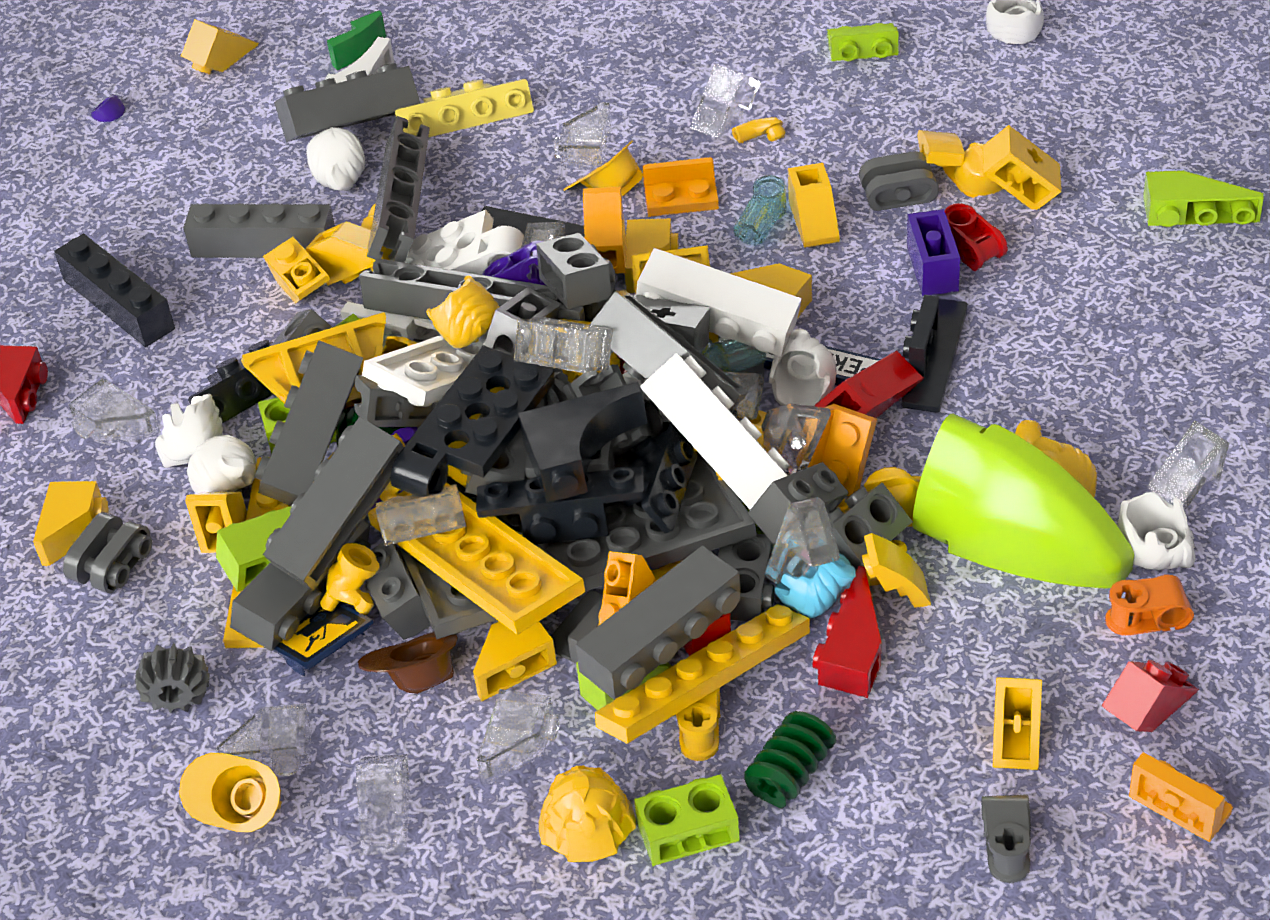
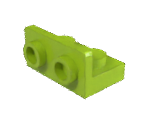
M875 23L854 27L841 26L839 28L827 29L831 61H852L854 59L885 58L898 55L899 32L893 23Z

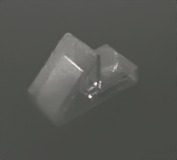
M1194 420L1146 488L1159 494L1171 505H1174V498L1180 499L1185 511L1207 480L1216 486L1220 482L1229 442Z
M816 497L789 504L764 574L775 584L782 583L781 579L785 572L795 577L805 576L810 566L815 567L839 560L838 547L826 506L822 499Z

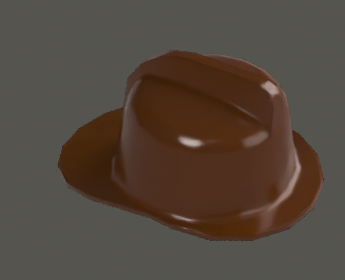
M434 632L427 633L408 642L369 652L359 659L358 666L360 669L368 672H387L399 689L407 693L418 694L453 677L454 671L450 650L456 645L458 637L455 634L436 639Z

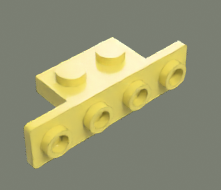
M483 79L464 83V89L451 92L450 87L430 91L431 97L424 98V103L396 109L395 115L409 121L408 127L403 128L405 133L416 136L420 124L430 127L429 137L532 113L534 108L527 80L520 79L492 86L489 83L484 84Z

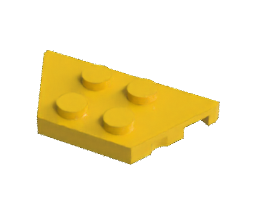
M382 312L244 354L241 359L242 364L285 404L291 386L300 387L304 374L298 371L306 351L314 353L318 341L363 357L358 374L362 375L364 361L382 355L386 314ZM355 383L346 406L362 402L361 393L357 391Z

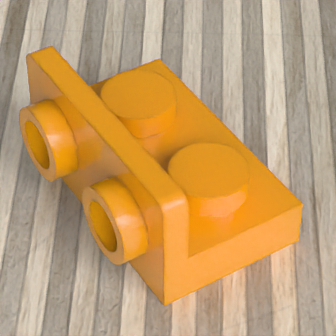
M713 158L643 165L648 217L719 209Z
M836 404L819 409L813 415L809 424L808 433L812 436L809 448L804 452L800 460L799 471L823 462L828 469L837 475L840 483L849 492L847 496H850L860 488L877 419Z
M1142 752L1133 764L1129 797L1206 841L1210 842L1232 814L1233 806L1225 801L1224 796L1218 794L1209 785L1198 783L1180 773L1169 763L1157 760Z

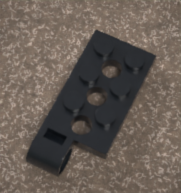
M483 345L395 459L390 475L391 485L423 499L433 501L440 495L445 486L448 465L484 478L520 430L518 413L535 409L554 384V370ZM495 387H505L508 389L498 391L497 393L490 392ZM475 414L487 415V417H481L477 420L469 419V417ZM456 441L467 443L461 448L448 447L449 444Z

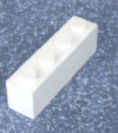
M656 248L653 249L637 281L636 290L637 295H643L646 298H660L710 307L709 332L717 334L724 339H732L755 347L759 351L769 352L781 357L796 325L802 299Z
M676 353L650 376L640 388L746 506L751 509L773 481L788 476L785 470L790 465L774 447L767 452L760 445L757 439L762 434L746 416L739 421L729 409L734 403L719 386L711 390L701 378L707 373L691 355L684 360Z

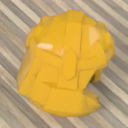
M575 766L562 774L556 775L541 809L538 821L539 835L543 845L565 855L568 862H593L618 854V846L626 840L629 833L636 829V817L633 806L623 790L601 767Z

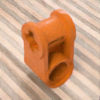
M1161 575L1138 580H1121L1113 584L1109 591V601L1112 606L1105 615V622L1111 631L1119 635H1136L1155 631L1166 632L1171 631L1170 627H1175V630L1187 627L1194 618V612L1180 579L1174 575ZM1123 592H1126L1125 598H1121ZM1129 616H1133L1131 624L1128 625Z

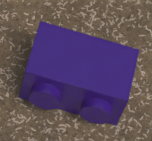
M940 209L907 214V249L922 296L959 291L960 255L945 210Z

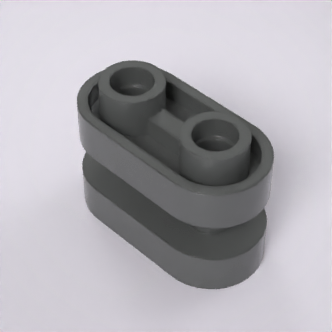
M918 151L872 158L866 161L859 170V179L865 190L867 201L874 211L930 203L937 197L939 192V186L932 173L930 163H926L925 154Z
M105 512L97 514L69 548L63 563L65 577L81 584H86L90 579L93 588L112 594L116 588H122L127 583L130 570L138 560L146 558L152 548L150 531L146 526L132 521L123 524L120 517Z

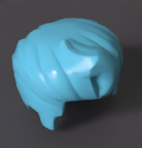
M806 540L805 545L813 549L815 553L799 554L794 557L788 570L777 579L775 594L786 607L808 618H815L827 611L841 593L850 587L856 573L855 568L851 566L849 560L844 555Z

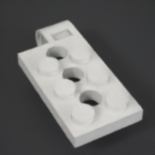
M483 210L460 221L450 222L443 228L427 235L422 234L416 237L405 263L482 275L491 263L524 247L525 237L521 231L511 226H499L492 229L494 219L487 210ZM393 250L388 256L390 260H394L396 251Z
M488 331L479 338V342L472 343L464 348L452 347L440 335L365 360L362 376L378 383L377 385L384 390L400 394L415 406H430L432 403L443 398L484 345Z

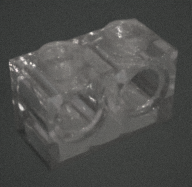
M545 317L517 320L514 361L581 373L609 370L613 329Z

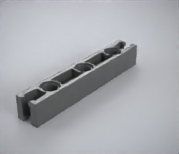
M400 116L396 117L385 146L367 257L375 260L377 258L381 259L383 252L380 250L384 246L396 251L393 261L405 263L415 237L430 127L420 124L416 136L405 133L403 128L408 127L409 121Z
M380 258L373 262L374 274H372V271L364 270L359 275L365 309L428 320L431 319L427 315L426 310L428 308L433 309L442 304L449 293L456 291L463 285L465 276H471L475 281L481 283L494 297L499 306H502L528 287L561 303L556 321L569 319L592 322L598 314L597 302L568 310L546 285ZM569 331L562 332L556 337L555 341L574 344L576 335Z

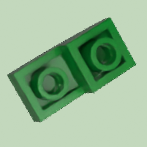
M380 10L351 21L352 30L327 40L331 64L337 71L358 60L373 45L377 37L386 38L383 15Z

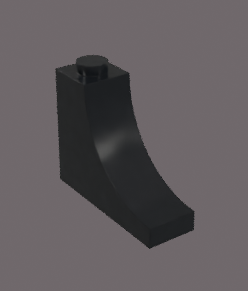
M638 382L518 413L524 446L546 503L588 493L585 480L586 472L596 453L618 435L647 424L643 394Z

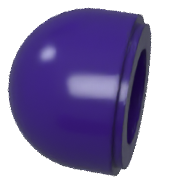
M112 94L92 110L90 116L99 122H111L124 114L125 106L116 94Z

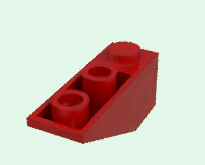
M896 350L843 381L815 404L812 417L819 409L836 404L877 418L919 384L923 377Z
M858 566L856 576L852 580L850 587L841 593V608L839 612L833 611L830 615L826 631L827 640L825 644L819 643L817 645L812 666L818 669V685L868 698L881 667V637L865 567Z

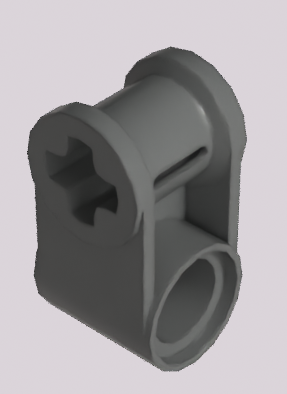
M981 796V812L984 822L983 838H986L987 860L990 873L1001 882H1019L1026 878L1030 871L1031 819L1029 796Z

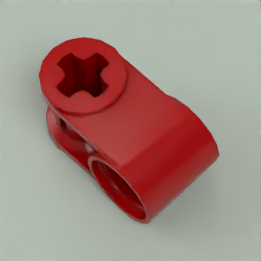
M963 203L949 205L945 209L960 259L970 269L976 271L987 260L993 257L1001 258L1007 254V242L1002 232L980 216L973 207Z

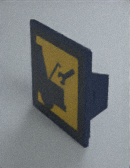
M341 602L332 612L323 609L320 605L314 614L310 615L308 613L300 621L299 627L291 639L288 641L283 639L273 651L283 656L286 663L295 672L306 676L304 669L310 670L360 634L365 635L364 631L369 629L370 625L374 622L373 619Z

